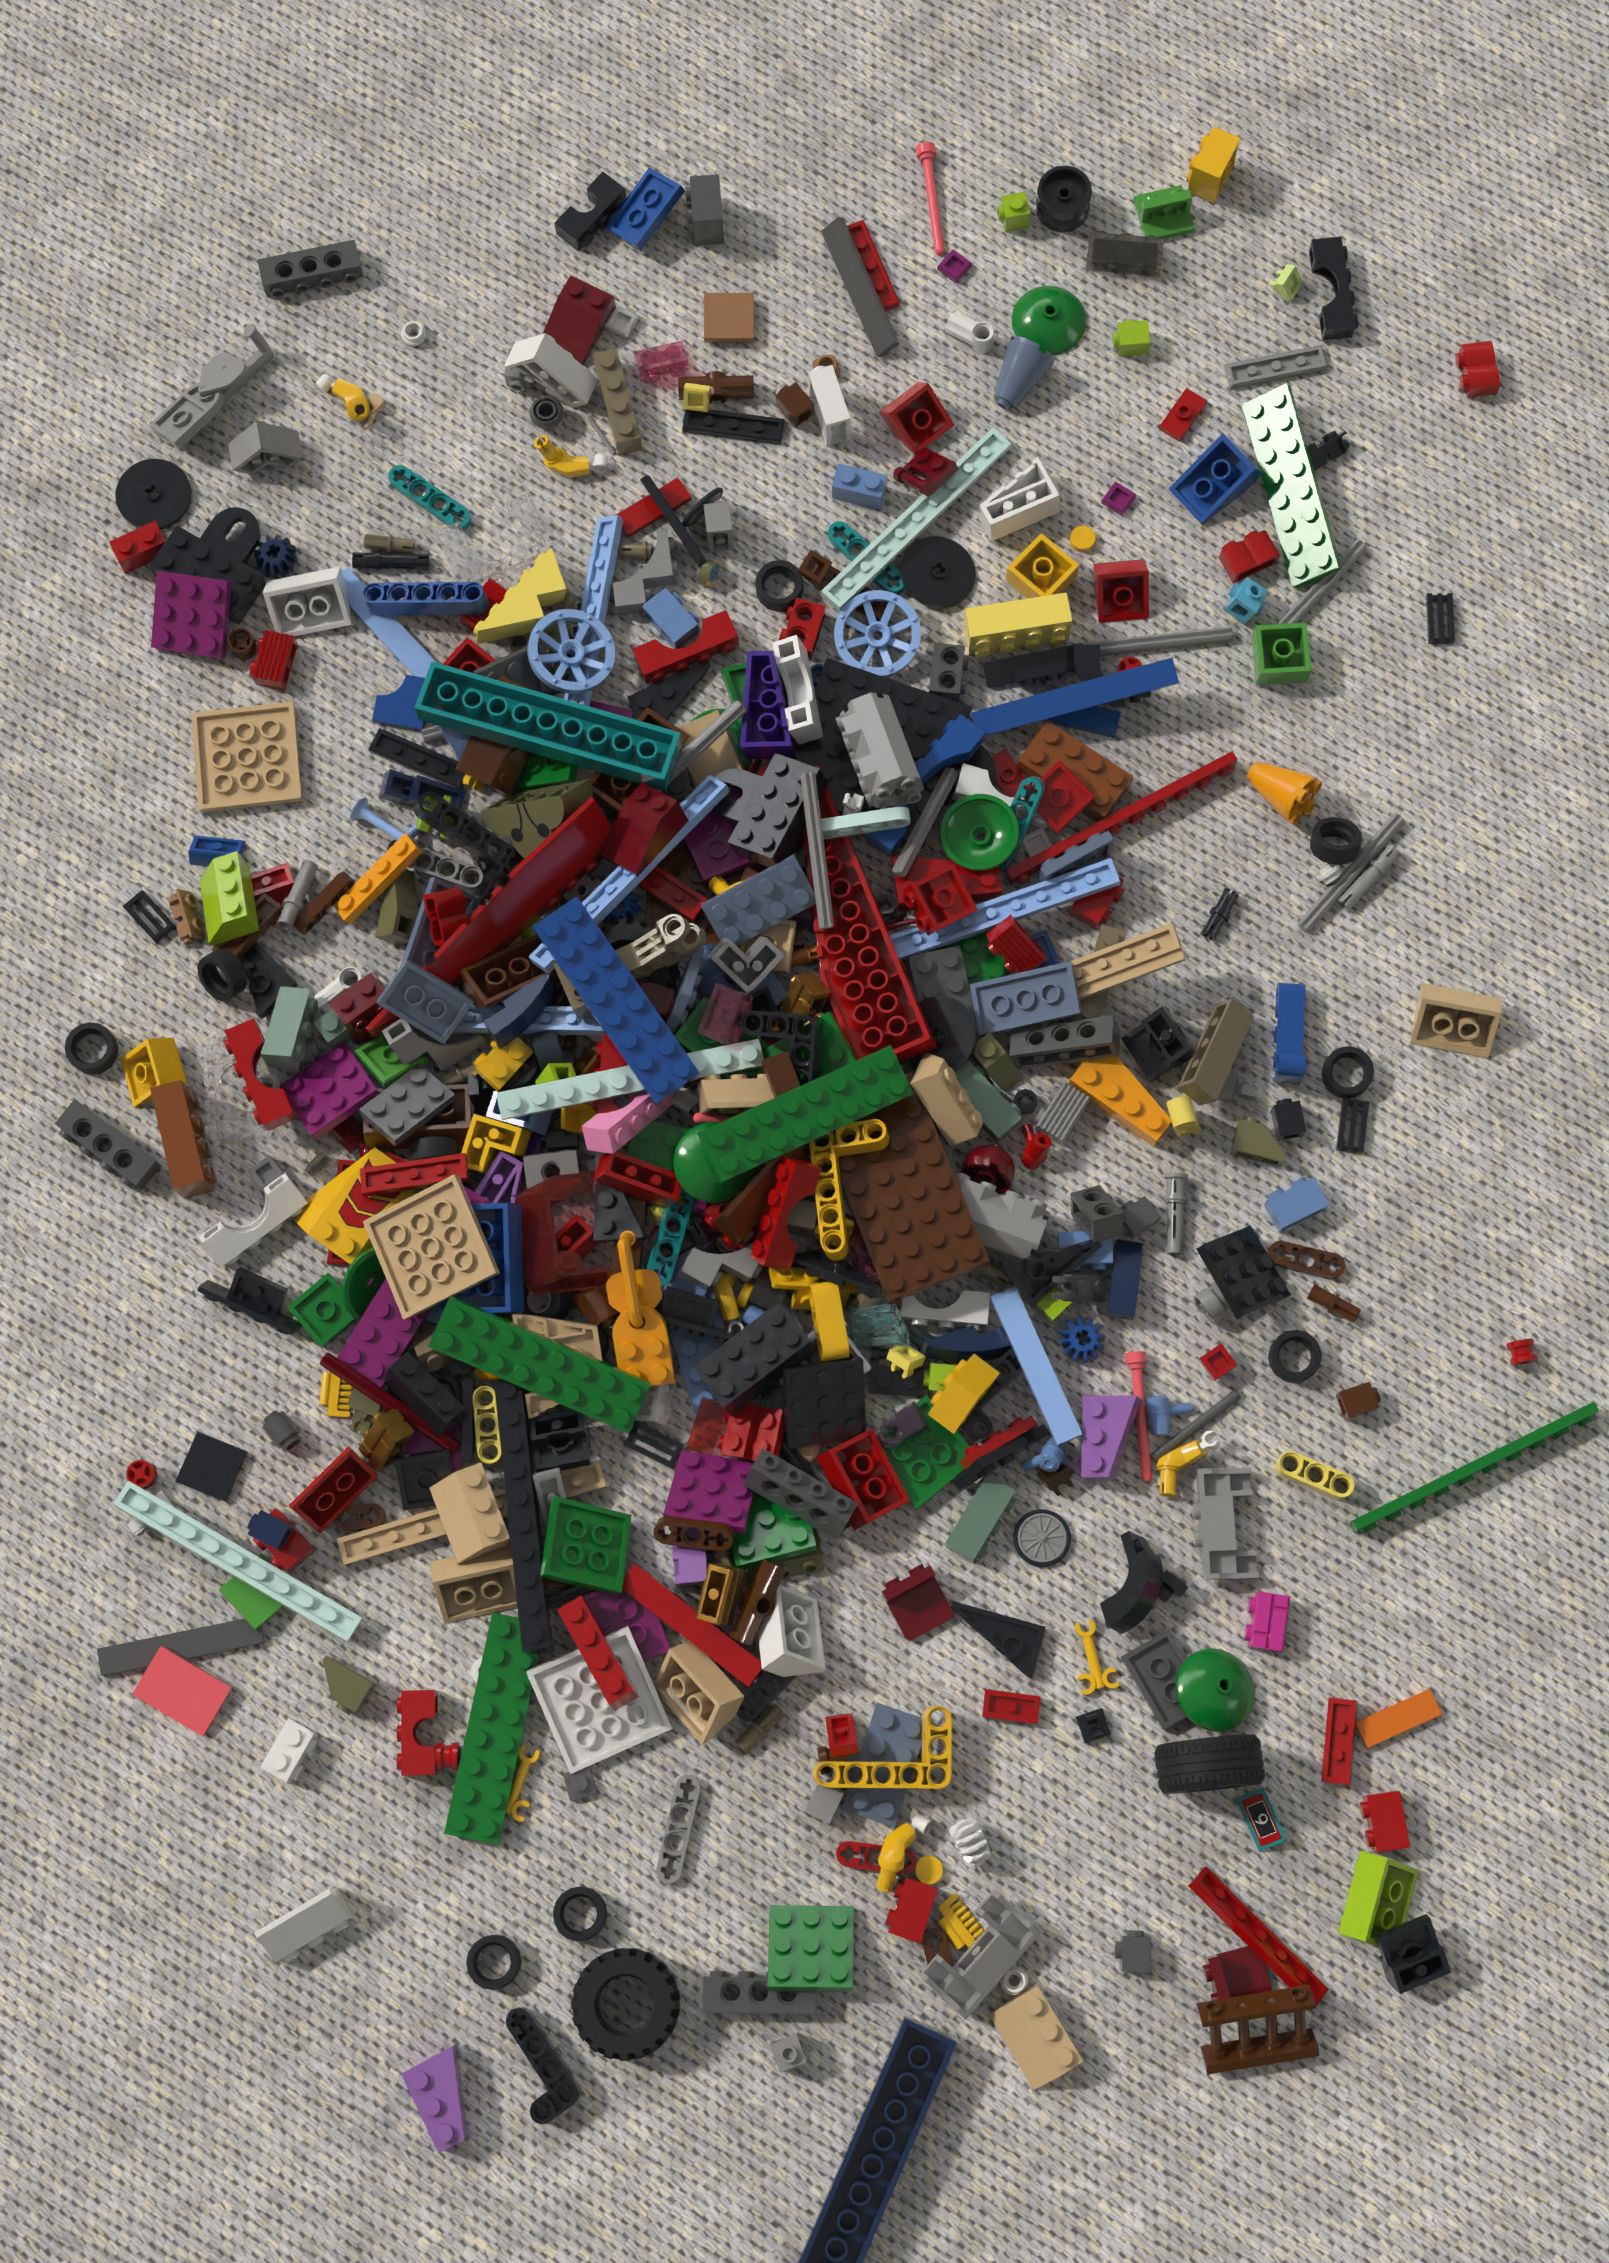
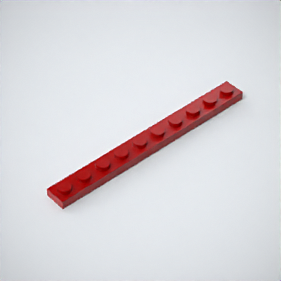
M1231 751L1007 869L1006 879L1010 886L1016 882L1018 885H1022L1032 878V874L1040 870L1045 861L1053 857L1057 859L1065 855V851L1074 845L1081 846L1087 843L1088 838L1096 833L1103 834L1109 831L1113 837L1122 831L1121 827L1128 823L1131 826L1138 824L1145 818V814L1151 811L1156 814L1167 807L1166 803L1174 799L1176 802L1185 799L1190 794L1189 791L1196 787L1198 790H1202L1212 783L1211 780L1215 777H1227L1234 772V767L1238 760Z

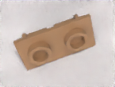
M176 889L177 894L170 896L169 905L175 920L183 918V921L176 923L180 941H183L184 945L194 943L193 938L205 940L203 932L205 926L198 915L196 897L192 892Z

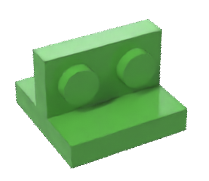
M1182 185L1134 196L1133 201L1146 243L1194 232L1195 227L1190 214L1192 201L1190 189L1183 191Z

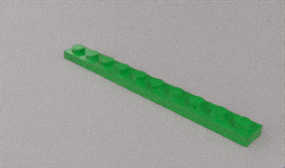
M1592 1402L1352 1520L1349 1524L1353 1532L1361 1529L1363 1534L1378 1527L1376 1521L1385 1518L1389 1522L1402 1515L1401 1509L1409 1506L1413 1510L1425 1504L1424 1498L1431 1494L1438 1498L1450 1492L1448 1486L1457 1482L1459 1486H1462L1474 1480L1472 1474L1480 1470L1483 1474H1486L1498 1468L1496 1462L1504 1458L1508 1463L1521 1457L1520 1450L1530 1447L1531 1451L1546 1444L1545 1438L1554 1435L1555 1439L1569 1433L1568 1427L1575 1423L1582 1427L1594 1421L1592 1415L1599 1412V1409L1595 1402Z

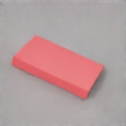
M162 1645L132 1695L199 1735L204 1736L233 1687Z

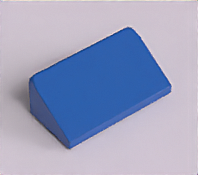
M194 835L188 851L190 865L208 867L214 858L236 851L243 858L245 841Z

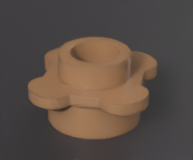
M823 355L812 363L813 368L833 365L836 377L841 374V369L837 367L834 355Z

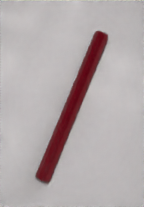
M326 1353L321 1359L320 1365L387 1411L397 1409L404 1417V1422L407 1421L411 1427L442 1448H449L450 1453H453L459 1446L460 1441L449 1433H445L440 1438L406 1404L332 1354Z

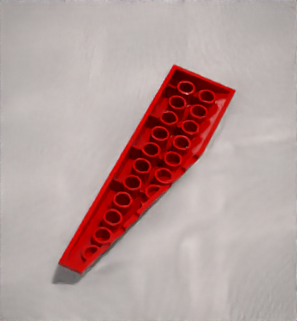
M828 785L819 799L821 819L841 816ZM805 826L802 832L805 844L804 853L807 860V877L814 891L807 826ZM850 836L825 839L824 848L834 927L820 929L816 904L812 905L811 908L814 915L813 924L817 939L816 948L820 963V979L831 991L828 999L841 1030L858 1060L890 1045L898 1061L914 1058L936 1048L937 1045Z
M590 797L508 874L511 878L504 887L498 885L491 893L493 896L487 905H479L473 912L470 919L472 922L469 925L466 922L463 923L433 955L436 960L432 965L428 967L424 965L422 968L451 986H458L462 983L460 969L508 947L548 909L553 910L561 902V897L567 891L569 892L585 874H592L598 868V862L603 859L601 853L613 829L597 802ZM384 1008L366 1027V1030L374 1038L382 1034V1030L401 1018Z

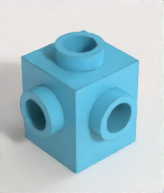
M1247 577L1240 584L1236 582L1230 589L1228 595L1231 598L1224 611L1245 624L1254 615H1258L1266 604L1263 600L1268 591Z

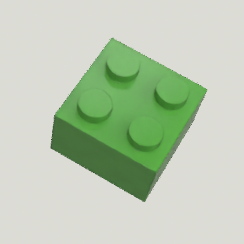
M1307 622L1255 625L1251 639L1256 685L1307 682L1312 671Z

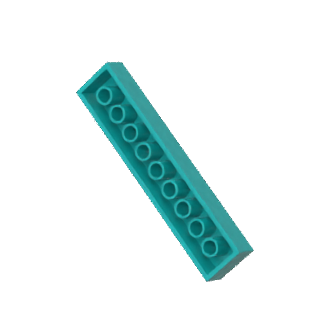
M431 661L414 707L420 721L635 783H644L652 788L663 791L667 790L682 747L680 732Z

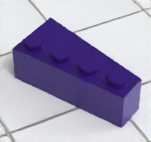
M747 651L743 706L747 711L742 716L740 748L746 759H772L775 753L791 759H797L794 739L788 730L785 714L787 703L773 651Z

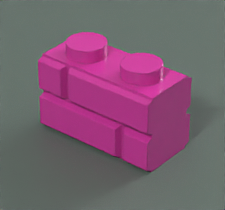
M1257 1591L1254 1597H1249L1247 1613L1252 1614L1251 1625L1246 1624L1244 1631V1641H1248V1648L1277 1653L1284 1652L1290 1596Z

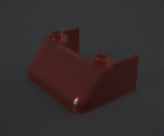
M595 1171L551 1176L517 1195L515 1203L521 1204L523 1270L525 1284L530 1292L534 1294L557 1293L597 1288L607 1283L611 1274L610 1266L583 1269L581 1257L576 1252L569 1250L558 1252L551 1203L562 1202L569 1195L593 1192Z

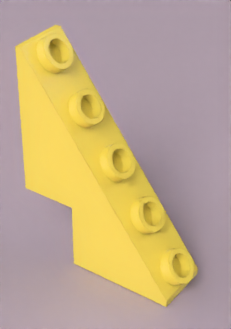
M552 548L548 549L546 553H540L535 560L534 566L530 570L526 569L523 572L519 583L507 590L503 601L500 604L496 603L491 608L489 616L485 621L481 620L477 623L473 630V633L477 635V644L531 633L538 621L544 617L541 607L564 603L566 587Z

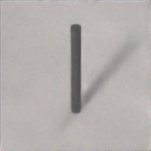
M1236 1390L1230 1392L1152 1452L1150 1456L1154 1462L1157 1463L1162 1456L1176 1449L1241 1399L1239 1393Z

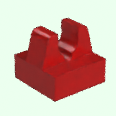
M1222 1343L1198 1359L1214 1382L1237 1366Z

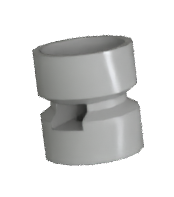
M1214 1281L1211 1283V1290L1203 1289L1193 1298L1205 1317L1215 1325L1227 1315V1309H1231Z

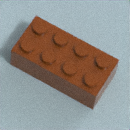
M1048 720L1019 758L1017 768L1026 777L1036 776L1041 778L1060 760L1096 797L1081 812L1095 822L1110 816L1131 786L1133 779L1131 774Z
M182 1080L151 1087L150 1091L173 1189L183 1199L215 1191L213 1183L217 1182L214 1168H210L207 1158H211V1151L208 1143H204L202 1133H205L206 1130L202 1117L199 1118L196 1109L200 1108L197 1094L193 1093L191 1087H187Z

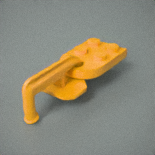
M624 1231L617 1243L622 1272L611 1275L606 1283L609 1304L621 1313L616 1319L612 1331L617 1366L621 1370L651 1382L650 1386L672 1384L676 1382L668 1328L662 1315L654 1309L663 1296L659 1275L651 1269H634L631 1246L635 1243L636 1237L633 1232Z

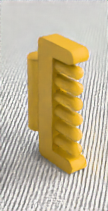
M323 1372L319 1405L328 1406L327 1415L329 1417L349 1418L351 1416L349 1411H338L351 1410L350 1405L339 1404H349V1398H339V1396L350 1397L352 1392L340 1390H353V1387L341 1384L346 1382L333 1373Z
M955 1893L938 1906V1910L944 1917L937 1924L957 1950L964 1945L969 1949L985 1929L981 1928L971 1935L981 1925L977 1922L967 1930L976 1921V1918L971 1917L963 1924L972 1913L967 1911L958 1918L967 1910V1906L963 1905L954 1913L963 1904L962 1900L954 1903L959 1898V1895Z

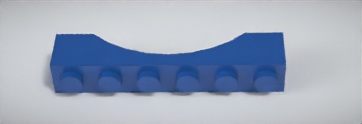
M961 714L956 720L951 719L943 730L945 734L940 740L936 738L929 746V754L925 759L920 758L915 763L922 784L940 770L956 763L968 761L984 742L986 732ZM909 803L901 807L909 809L911 804ZM907 826L865 833V840L890 858L905 840Z

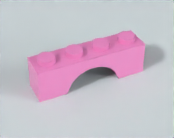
M646 1091L629 1094L631 1103L626 1107L613 1112L596 1114L582 1126L587 1150L614 1154L673 1105L672 1094L655 1105Z

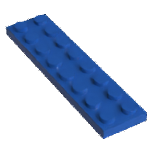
M575 897L532 926V929L655 1105L700 1074L578 897Z

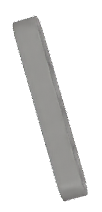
M692 1775L681 1776L677 1780L656 1868L658 1879L665 1884L676 1882L682 1874L701 1790L699 1780ZM687 1779H691L692 1785L696 1786L695 1792H690L688 1800H694L693 1806L686 1803H676L678 1796L683 1799L684 1790L680 1789L681 1783H686ZM685 1807L689 1810L690 1818L686 1823L680 1824L674 1819V1812L677 1808ZM672 1835H679L683 1839V1847L677 1852L670 1850L667 1845L668 1839ZM665 1852L672 1856H681L680 1862L677 1860L673 1862V1869L677 1870V1874L671 1875L670 1879H665V1873L661 1872V1868L667 1867L669 1858H663Z

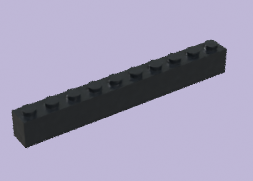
M497 1379L494 1380L522 1651L526 1655L554 1652L546 1578L540 1577L543 1544L538 1498L532 1474H535L530 1424L524 1394L526 1389L506 1380Z

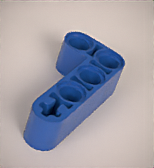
M1277 983L1275 1006L1277 1026H1275L1274 1030L1276 1052L1273 1055L1275 1077H1273V1082L1300 1084L1305 1076L1306 1054H1303L1305 984Z

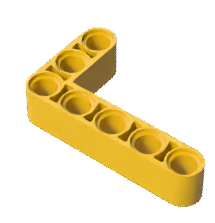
M878 1119L852 1122L809 1142L811 1162L819 1167L825 1164L832 1165L831 1170L820 1173L815 1189L820 1241L826 1256L831 1260L838 1261L843 1259L849 1249L838 1157L879 1151L887 1147L890 1137L885 1124ZM874 1131L883 1132L877 1139L870 1138ZM848 1135L856 1136L855 1140L851 1143L843 1142L844 1138ZM822 1139H828V1140H829V1142H828V1144H827L826 1146H824V1147H818V1146H817V1143H818L820 1140H822ZM826 1190H835V1193L832 1197H823V1194ZM829 1216H838V1219L835 1223H825L826 1219ZM831 1242H841L839 1248L835 1250L828 1249Z
M930 1706L923 1712L922 1762L821 1761L813 1767L812 1779L819 1786L827 1788H944L951 1781V1713L942 1706ZM938 1710L943 1716V1721L939 1726H934L931 1722V1715ZM935 1739H939L943 1745L942 1751L938 1755L933 1754L931 1751V1743ZM825 1766L830 1767L833 1773L832 1778L828 1782H823L819 1775L820 1770ZM856 1766L860 1771V1778L852 1783L849 1781L847 1773L851 1767ZM880 1767H884L888 1773L887 1779L882 1783H879L875 1778V1772ZM908 1767L913 1768L915 1771V1778L910 1783L905 1782L903 1779V1772ZM936 1767L940 1768L943 1774L941 1781L938 1783H934L930 1777L931 1771Z

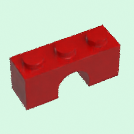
M401 1691V1697L397 1698V1713L401 1714V1725H397V1742H401V1753L397 1754V1770H401V1776L438 1775V1770L435 1769V1746H423L416 1737L417 1727L422 1721L438 1719V1691Z

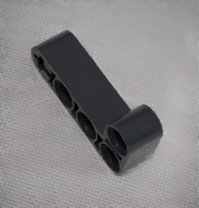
M1013 1348L1009 1349L991 1365L995 1370L999 1367L1008 1369L1010 1373L1009 1378L1005 1380L996 1378L989 1388L990 1394L980 1399L965 1422L960 1426L975 1442L986 1441V1438L993 1429L992 1422L981 1409L1023 1373L1019 1362L1016 1363L1015 1367L1012 1364L1017 1358ZM981 1422L986 1425L987 1433L981 1436L976 1435L973 1432L972 1426L975 1423Z
M517 2007L508 2013L506 2026L548 2090L538 2097L530 2107L532 2120L538 2124H547L579 2100L581 2088L532 2012L526 2007ZM515 2013L519 2016L523 2014L526 2016L523 2023L527 2030L532 2026L535 2031L528 2033L523 2039L520 2034L524 2033L525 2030L521 2025L515 2026L513 2023L516 2020ZM536 2036L542 2040L543 2047L540 2052H533L529 2048L528 2042L531 2037ZM547 2061H554L558 2064L559 2071L556 2076H549L545 2073L544 2065ZM563 2085H569L574 2089L575 2096L572 2100L566 2101L561 2097L560 2089ZM546 2102L550 2105L551 2114L549 2117L543 2118L538 2115V2103Z

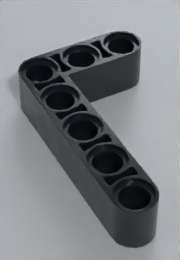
M426 792L415 801L413 811L419 819L495 870L475 901L473 912L479 905H482V902L489 903L493 896L491 893L496 888L495 882L501 881L506 885L511 879L508 876L512 871L509 866V860H514L519 864L525 858L510 844L433 792ZM422 801H429L433 806V811H426L422 806ZM445 815L453 818L454 827H450L444 822ZM466 830H470L476 835L475 842L467 839ZM488 845H492L497 849V857L491 856L488 853Z
M769 1010L748 1011L743 1015L741 1027L749 1035L791 1038L790 1059L800 1086H802L800 1083L802 1073L808 1077L809 1082L820 1077L823 1023L817 1015ZM755 1015L759 1017L761 1022L758 1029L752 1025V1019ZM780 1018H783L786 1022V1029L784 1031L778 1028L777 1023ZM805 1020H809L812 1024V1030L809 1034L803 1029ZM804 1046L810 1051V1058L808 1060H805L801 1054Z

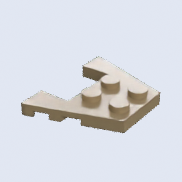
M512 1313L513 1323L602 1361L597 1325ZM534 1392L524 1393L529 1419L559 1404Z

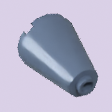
M1011 336L1008 342L994 393V398L997 400L996 404L1006 410H1009L1010 407L1016 408L1055 362L1054 356L1046 350L1045 354H1043L1038 349L1040 345L1021 336H1015V338Z

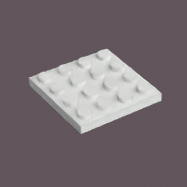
M629 1626L605 1636L613 1653L639 1695L638 1698L616 1711L606 1701L578 1648L526 1671L570 1774L672 1729V1725Z

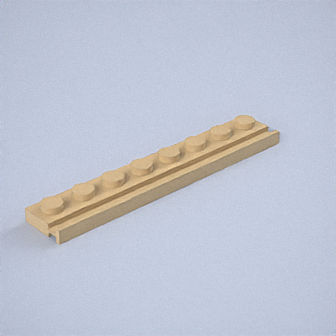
M1170 923L1071 962L1074 965L1079 997L1082 1000L1186 961V957L1184 956L1175 925Z

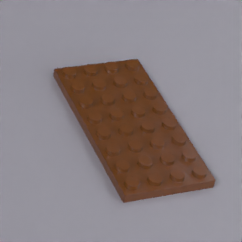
M913 1072L905 1074L914 1093L913 1095L854 1121L871 1119L882 1121L890 1137L887 1147L879 1151L838 1157L842 1186L889 1304L991 1264L931 1116L910 1084L914 1076ZM874 1131L870 1138L877 1139L883 1132ZM848 1135L844 1138L843 1142L851 1143L855 1140L856 1136ZM824 1139V1140H825V1143H826V1145H827L828 1142H829V1140H828V1139Z

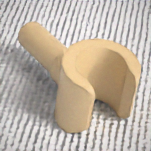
M373 393L368 399L372 409L364 425V428L370 429L375 416L385 407V401L377 393Z

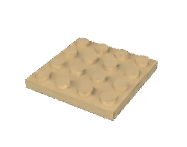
M293 701L191 713L198 809L200 813L303 801L296 711Z
M454 1174L363 1221L403 1320H408L448 1300L450 1296L454 1297L500 1273L459 1175Z

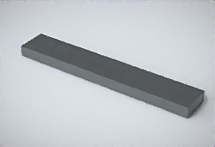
M837 217L821 233L877 357H883L900 343L845 220L842 217Z
M239 1619L98 1648L97 1653L101 1676H107L148 1667L162 1645L181 1657L190 1659L263 1644L265 1640L262 1626L255 1631L245 1619Z

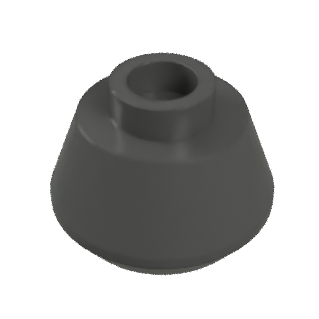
M546 396L533 402L529 414L531 421L536 426L544 430H552L563 419L564 410L562 404L557 399Z

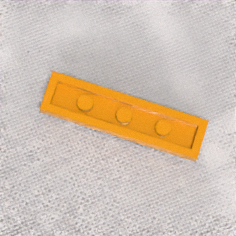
M404 833L333 905L342 919L349 925L422 853V850L411 836Z

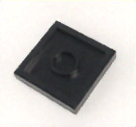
M197 1431L175 1482L227 1502L248 1452Z
M449 1448L395 1456L394 1460L403 1510L435 1506L429 1488L453 1474Z

